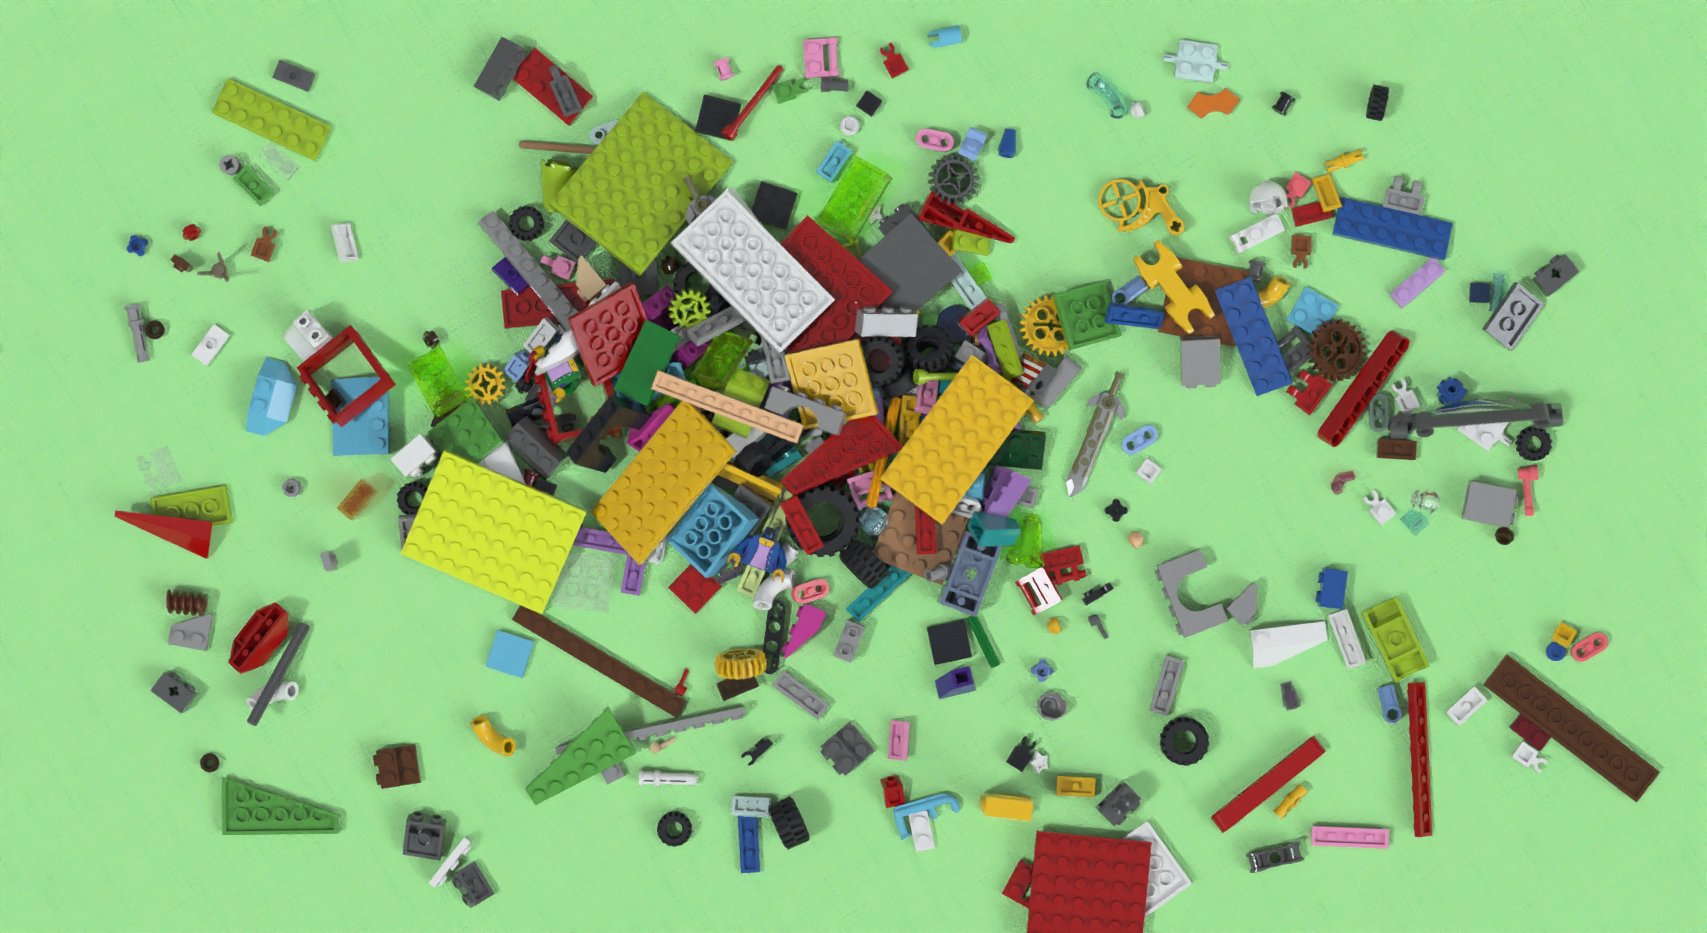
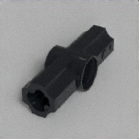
M801 418L796 422L802 424ZM803 428L798 441L814 428ZM776 437L764 448L770 453L772 460L775 461L797 443L788 442L786 439Z

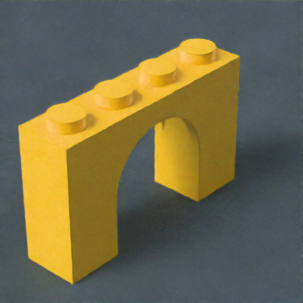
M984 792V796H980L979 807L984 816L1031 821L1034 802L1031 801L1030 797Z

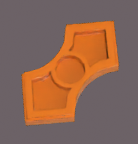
M1226 88L1216 95H1204L1198 92L1186 108L1201 119L1211 112H1222L1229 115L1240 99Z

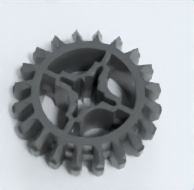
M950 154V160H947V157L944 155L942 157L943 163L937 159L936 163L939 167L932 165L931 169L935 173L929 172L928 176L934 177V179L928 180V184H934V186L930 187V191L937 190L935 196H942L939 200L940 202L944 198L948 199L947 205H950L951 200H954V205H958V199L964 204L965 200L963 197L965 196L968 200H971L972 197L969 192L976 194V190L972 187H979V184L974 182V180L980 179L978 175L973 176L974 173L978 172L977 168L971 170L974 163L970 162L967 165V157L960 161V154H958L957 160H954L953 154ZM951 165H959L966 172L956 173ZM945 167L948 177L938 183V175ZM951 174L959 178L957 180V187L953 182H948L951 179ZM969 177V186L962 193L960 182ZM952 187L957 195L947 194L941 188Z

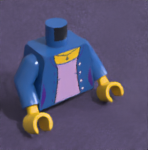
M766 526L763 537L756 534L748 536L730 554L727 563L730 560H735L734 567H737L739 562L772 573L773 581H775L776 577H781V583H783L787 559L781 544L774 542L777 530Z

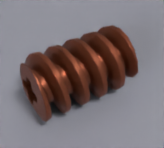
M168 589L166 595L168 613L172 614L175 610L176 614H181L183 610L184 615H188L191 612V615L195 616L198 612L199 616H204L208 604L207 593L202 598L201 592H198L197 597H194V593L191 591L188 597L186 591H183L182 595L179 596L178 590H175L174 595H171V590Z

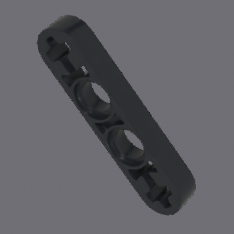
M774 600L772 606L779 603V606L783 608L782 611L778 612V617L782 616L781 621L770 619V615L774 616V610L769 609L767 613L763 653L769 655L777 654V659L772 658V664H775V668L767 671L766 667L764 672L767 674L775 673L779 666L786 610L785 604L781 600ZM770 623H779L780 630L777 633H772L769 630ZM769 641L777 643L778 648L775 652L767 650V643Z

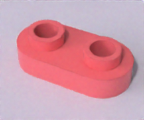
M813 579L795 585L791 591V596L797 603H808L824 598L829 592V585L823 579ZM819 585V590L816 592L815 587ZM801 590L802 595L799 597L798 592Z
M1593 633L1572 646V658L1579 662L1592 658L1606 649L1608 645L1607 637L1602 633ZM1595 639H1599L1600 644L1598 646L1594 645ZM1579 648L1583 649L1581 656L1577 654Z

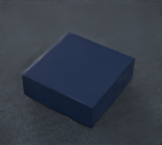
M1470 283L1469 303H1489L1490 284Z

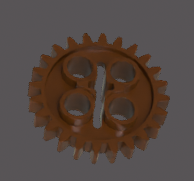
M1331 319L1329 322L1324 321L1323 326H1316L1318 331H1312L1314 337L1308 338L1312 342L1311 345H1306L1307 348L1311 349V352L1306 353V355L1312 357L1308 363L1315 364L1312 370L1319 369L1317 375L1324 374L1323 379L1330 378V381H1336V379L1343 381L1344 378L1350 379V375H1356L1355 369H1362L1359 363H1365V360L1361 358L1367 355V353L1362 351L1367 345L1361 344L1365 338H1359L1361 331H1354L1356 325L1349 327V321L1344 323L1342 319L1337 321ZM1334 332H1335L1336 335H1337L1336 341L1333 340V333H1334ZM1348 344L1351 346L1350 353L1347 351ZM1323 347L1326 349L1325 356L1322 354ZM1337 359H1339L1341 363L1340 368H1338L1336 365Z

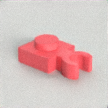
M1297 172L1294 173L1284 188L1289 191L1286 194L1287 198L1291 200L1289 208L1294 206L1295 197L1301 199L1312 183Z

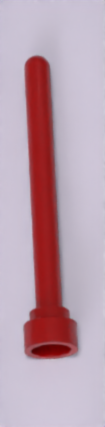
M781 65L775 67L735 121L725 126L721 131L722 135L728 140L734 141L738 136L737 133L740 125L783 71Z

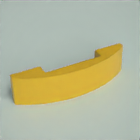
M903 395L901 398L898 441L903 447L918 428L921 413L915 412L917 396Z

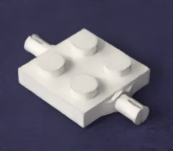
M1509 422L1457 427L1459 432L1487 451L1498 440L1507 445V447L1510 445L1508 442H1512V439L1503 434Z

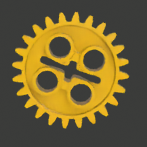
M1044 295L1043 301L1037 297L1036 304L1031 301L1029 303L1031 308H1024L1027 314L1020 315L1025 320L1019 322L1020 325L1024 326L1019 332L1025 333L1021 339L1028 340L1025 346L1032 345L1031 352L1038 349V355L1045 352V357H1048L1050 352L1053 357H1056L1057 351L1061 355L1064 354V349L1069 351L1062 328L1054 327L1049 330L1048 326L1033 325V323L1047 325L1051 322L1052 326H1061V323L1056 319L1057 310L1053 297L1051 296L1050 300H1048L1047 295ZM1038 311L1045 313V320H1040L1037 317ZM1036 330H1041L1044 333L1043 339L1036 337ZM1055 332L1062 334V341H1057L1054 338Z

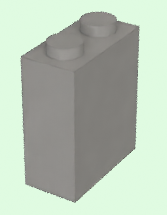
M1219 336L1179 337L1182 386L1197 388V385H1205V387L1210 388L1216 387V384H1221Z
M1468 481L1461 519L1509 528L1510 524L1513 525L1515 514L1512 512L1513 507L1518 503L1519 495L1516 494L1517 490Z

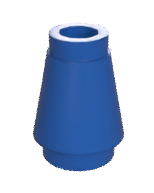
M1005 129L997 149L999 156L1013 158L1014 154H1016L1015 130Z

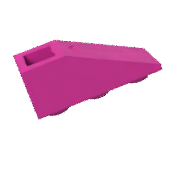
M667 403L652 412L640 430L629 428L627 444L640 452L676 407Z
M806 603L804 607H799L796 617H799L797 624H792L789 632L792 635L790 642H785L782 652L785 653L784 658L791 655L820 629L826 611Z

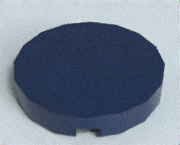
M958 305L949 306L942 310L936 324L937 328L940 326L943 328V331L949 333L952 344L962 343L970 337L958 321L969 311Z

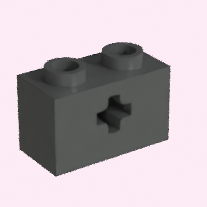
M1557 254L1549 260L1551 264L1548 267L1544 268L1542 266L1534 273L1536 276L1532 280L1546 297L1553 294L1579 273L1578 269L1565 254L1561 256ZM1556 270L1558 273L1556 277L1552 278L1550 275H1552V271Z
M168 671L164 672L150 691L178 712L185 713L198 695L195 692L196 688L187 682L186 684L182 683L179 680L180 676L173 671L170 673ZM178 687L177 691L179 694L173 695L174 691L172 688Z

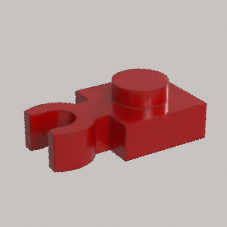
M889 43L890 52H885L881 47L880 53L887 57V60L883 61L891 79H894L909 71L902 55L900 53L895 55L894 45Z

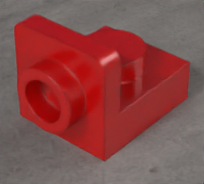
M888 776L880 779L886 808L905 804L903 785L899 776Z

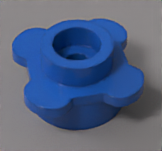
M132 235L127 251L143 256L145 254V247L149 242L146 238L141 239L137 235Z

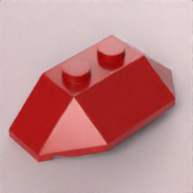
M276 602L256 610L233 640L231 658H229L228 663L240 674L263 666L288 635L289 613Z

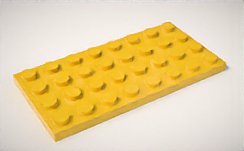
M971 355L881 476L880 480L943 525L1034 400Z
M681 401L590 512L637 564H643L736 453V449L693 404Z

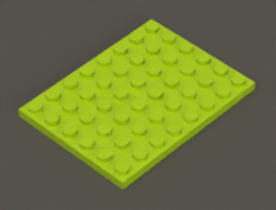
M642 92L553 198L549 206L641 276L686 221L685 216L688 205L694 199L683 178L691 175L700 196H707L734 161L646 93Z

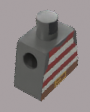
M1023 353L1020 362L1024 374L1013 378V382L1021 386L1019 390L1028 396L1030 392L1041 395L1058 370L1033 356Z

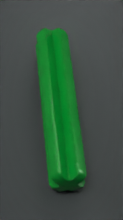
M977 615L976 617L969 616L967 620L990 667H997L1000 665V662Z

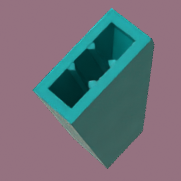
M975 510L968 524V529L977 544L982 547L1014 545L1021 533V528L1015 519Z

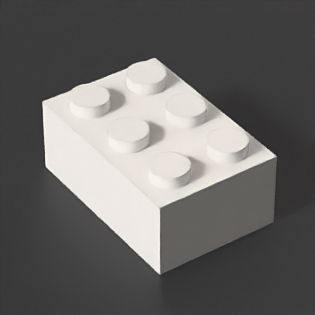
M419 434L393 456L391 460L405 477L418 478L425 472L424 468L427 465L432 466L440 459L439 455L441 452L426 435Z

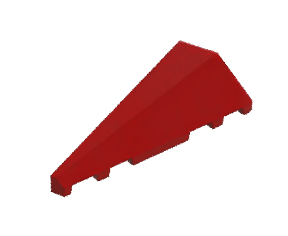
M934 191L927 195L918 212L917 219L920 221L1012 244L1015 240V237L970 209L966 208L963 210L950 202V205H947V199L945 198L940 202L939 200L942 196H935Z
M115 510L114 517L208 559L213 522Z

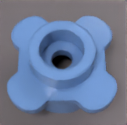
M1040 659L1036 666L1031 667V673L1038 677L1039 682H1044L1046 677L1054 672L1053 668L1049 667L1044 659Z

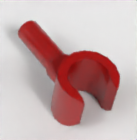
M686 668L681 680L675 687V693L679 696H683L688 689L683 685L689 669Z

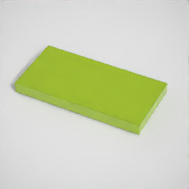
M227 485L150 498L153 515L213 522L212 526L233 523Z

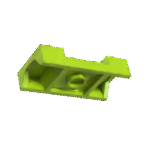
M1395 596L1361 612L1394 683L1417 671L1430 667L1398 597Z

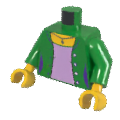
M541 345L533 348L532 351L538 353L534 356V359L537 360L542 356L546 357L549 354L550 348H544ZM582 357L575 360L572 358L558 367L544 372L552 390L551 395L558 396L557 403L563 398L573 395L579 386L582 376L580 370L585 368Z

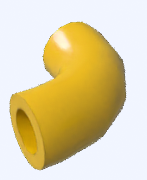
M1273 276L1268 286L1258 291L1263 307H1270L1281 300L1289 289L1290 282L1283 277Z
M480 715L472 719L470 722L472 730L488 749L506 757L513 755L516 749L514 739L500 734L492 726L486 715Z

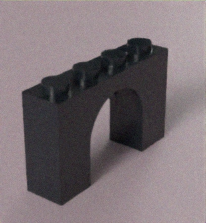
M610 395L566 453L575 465L606 473L617 458L608 446L599 444L602 437L610 430L619 426L640 430L649 419L650 414L641 403Z

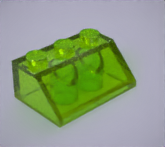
M728 331L714 337L692 372L696 384L715 392L724 388L752 345L753 340Z

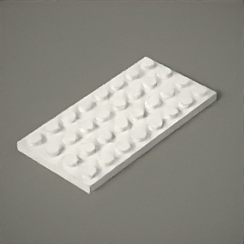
M727 190L671 242V245L779 354L835 300Z

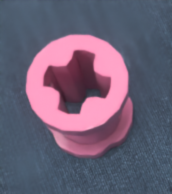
M729 57L713 63L720 76L719 81L735 76L728 63Z

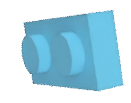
M836 141L817 169L816 174L832 183L853 151Z

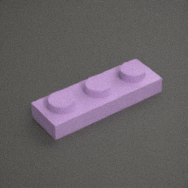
M1431 258L1389 295L1402 309L1445 272V269L1436 259Z

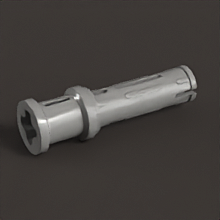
M141 304L125 306L124 310H127L129 320L127 325L131 327L137 362L141 363L150 361L143 331L145 322L140 312Z

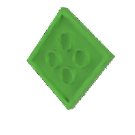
M1106 281L1052 295L1069 351L1122 336L1119 325L1105 322L1108 305L1112 303Z
M473 397L427 432L441 454H443L444 450H447L475 463H479L504 444V441Z

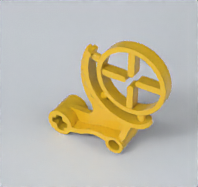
M1116 179L1108 182L1101 189L1098 199L1099 207L1108 219L1119 222L1118 232L1136 230L1147 224L1156 213L1163 215L1171 235L1179 236L1184 232L1185 226L1183 221L1177 217L1165 199L1169 194V189L1166 185L1146 188L1141 179L1138 180L1140 184L1137 186L1127 180ZM1116 183H1126L1135 190V193L1122 198L1123 201L1138 197L1137 207L1128 217L1123 203H1120L1119 206L1124 218L1111 217L1104 211V208L1117 204L1116 200L1102 204V195L1110 185L1113 186L1117 198L1120 197ZM1141 188L1144 189L1146 196L1144 209L1140 208L1141 197L1138 190ZM1166 188L1167 192L1165 194H1161L1160 189ZM1137 212L1142 213L1135 222L1124 226V221L1134 217ZM1174 222L1181 224L1178 232L1171 230Z

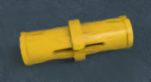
M1359 148L1348 154H1340V157L1325 161V167L1333 165L1326 169L1327 173L1329 174L1343 167L1348 168L1350 164L1363 161L1364 155L1355 157L1361 154L1362 150Z
M1299 783L1288 796L1285 795V799L1273 812L1280 819H1283L1293 807L1297 806L1299 800L1308 791Z

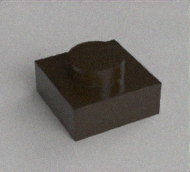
M331 388L326 395L337 412L347 403L337 389Z

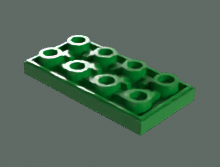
M645 320L613 390L643 405L649 406L655 390L651 388L658 370L665 372L681 336Z

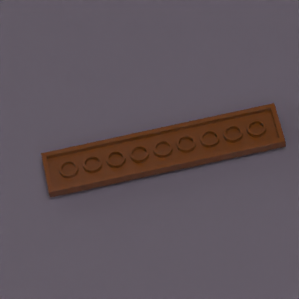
M1507 654L1483 683V686L1539 727L1634 802H1638L1660 773Z

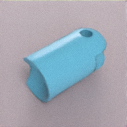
M959 25L930 31L927 37L939 35L940 41L929 44L933 48L962 43Z

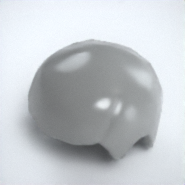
M1047 692L1042 694L1037 700V711L1043 719L1055 721L1061 719L1067 712V702L1063 700L1060 694Z

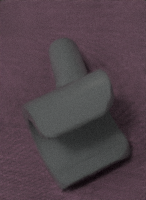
M1089 616L1088 619L1091 627L1097 625L1103 638H1108L1099 616Z

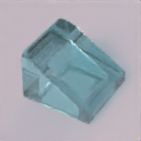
M1415 507L1400 518L1403 524L1415 536L1429 525L1427 518Z

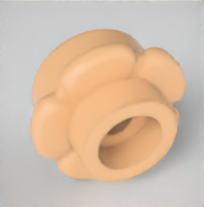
M1131 531V534L1127 536L1131 545L1135 549L1139 546L1143 547L1142 542L1144 539L1138 531L1136 533Z

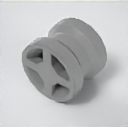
M231 155L224 156L219 163L221 171L230 176L236 175L241 168L240 161Z

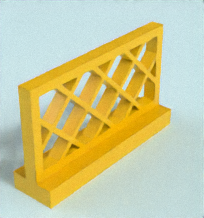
M728 461L717 474L738 485L744 483L758 494L773 501H776L782 491V483L765 475L757 478L739 470L735 466V461L732 464Z

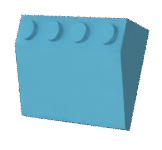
M380 378L331 379V388L337 389L347 401L342 408L344 409L377 383ZM389 391L342 428L337 423H332L333 456L391 454Z
M710 483L666 540L705 578L718 575L727 563L730 554L744 540L759 520V517L746 505L713 483Z

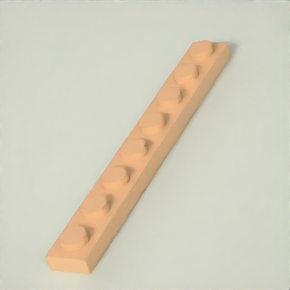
M659 370L651 388L794 443L798 442L804 426Z

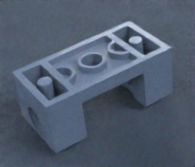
M964 530L957 547L959 551L946 585H942L936 602L976 617L1002 546H979L971 532ZM970 568L976 571L974 579L966 577V571Z

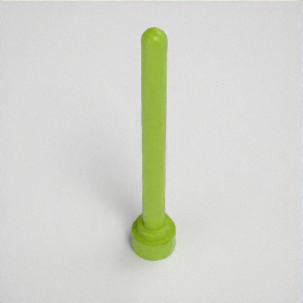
M915 369L913 380L916 385L925 384V382L931 380H953L958 372L928 373L924 369Z

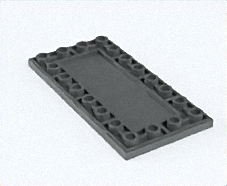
M912 213L858 260L893 291L878 309H882L884 306L900 309V307L905 306L912 308L916 312L962 272L959 266Z

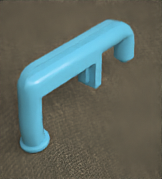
M940 793L896 806L893 814L901 840L906 839L911 834L906 829L903 816L928 810L930 818L932 817L934 820L937 819L934 807L950 803L952 811L958 813L961 808L957 798L953 795Z

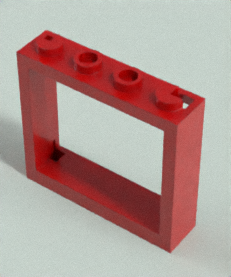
M351 325L296 367L301 373L299 376L301 381L305 385L308 383L310 386L308 391L314 398L318 397V405L323 411H328L329 414L326 416L333 424L337 423L341 428L396 385L366 342ZM354 342L380 380L340 412H337L311 375Z
M544 373L540 375L533 374L535 385H539L541 391L538 392L539 402L544 404L545 410L542 411L544 422L548 421L549 429H547V435L549 440L553 441V445L576 440L583 429L558 433ZM609 378L602 383L605 400L610 395H614L611 379ZM622 426L616 427L607 433L620 431Z

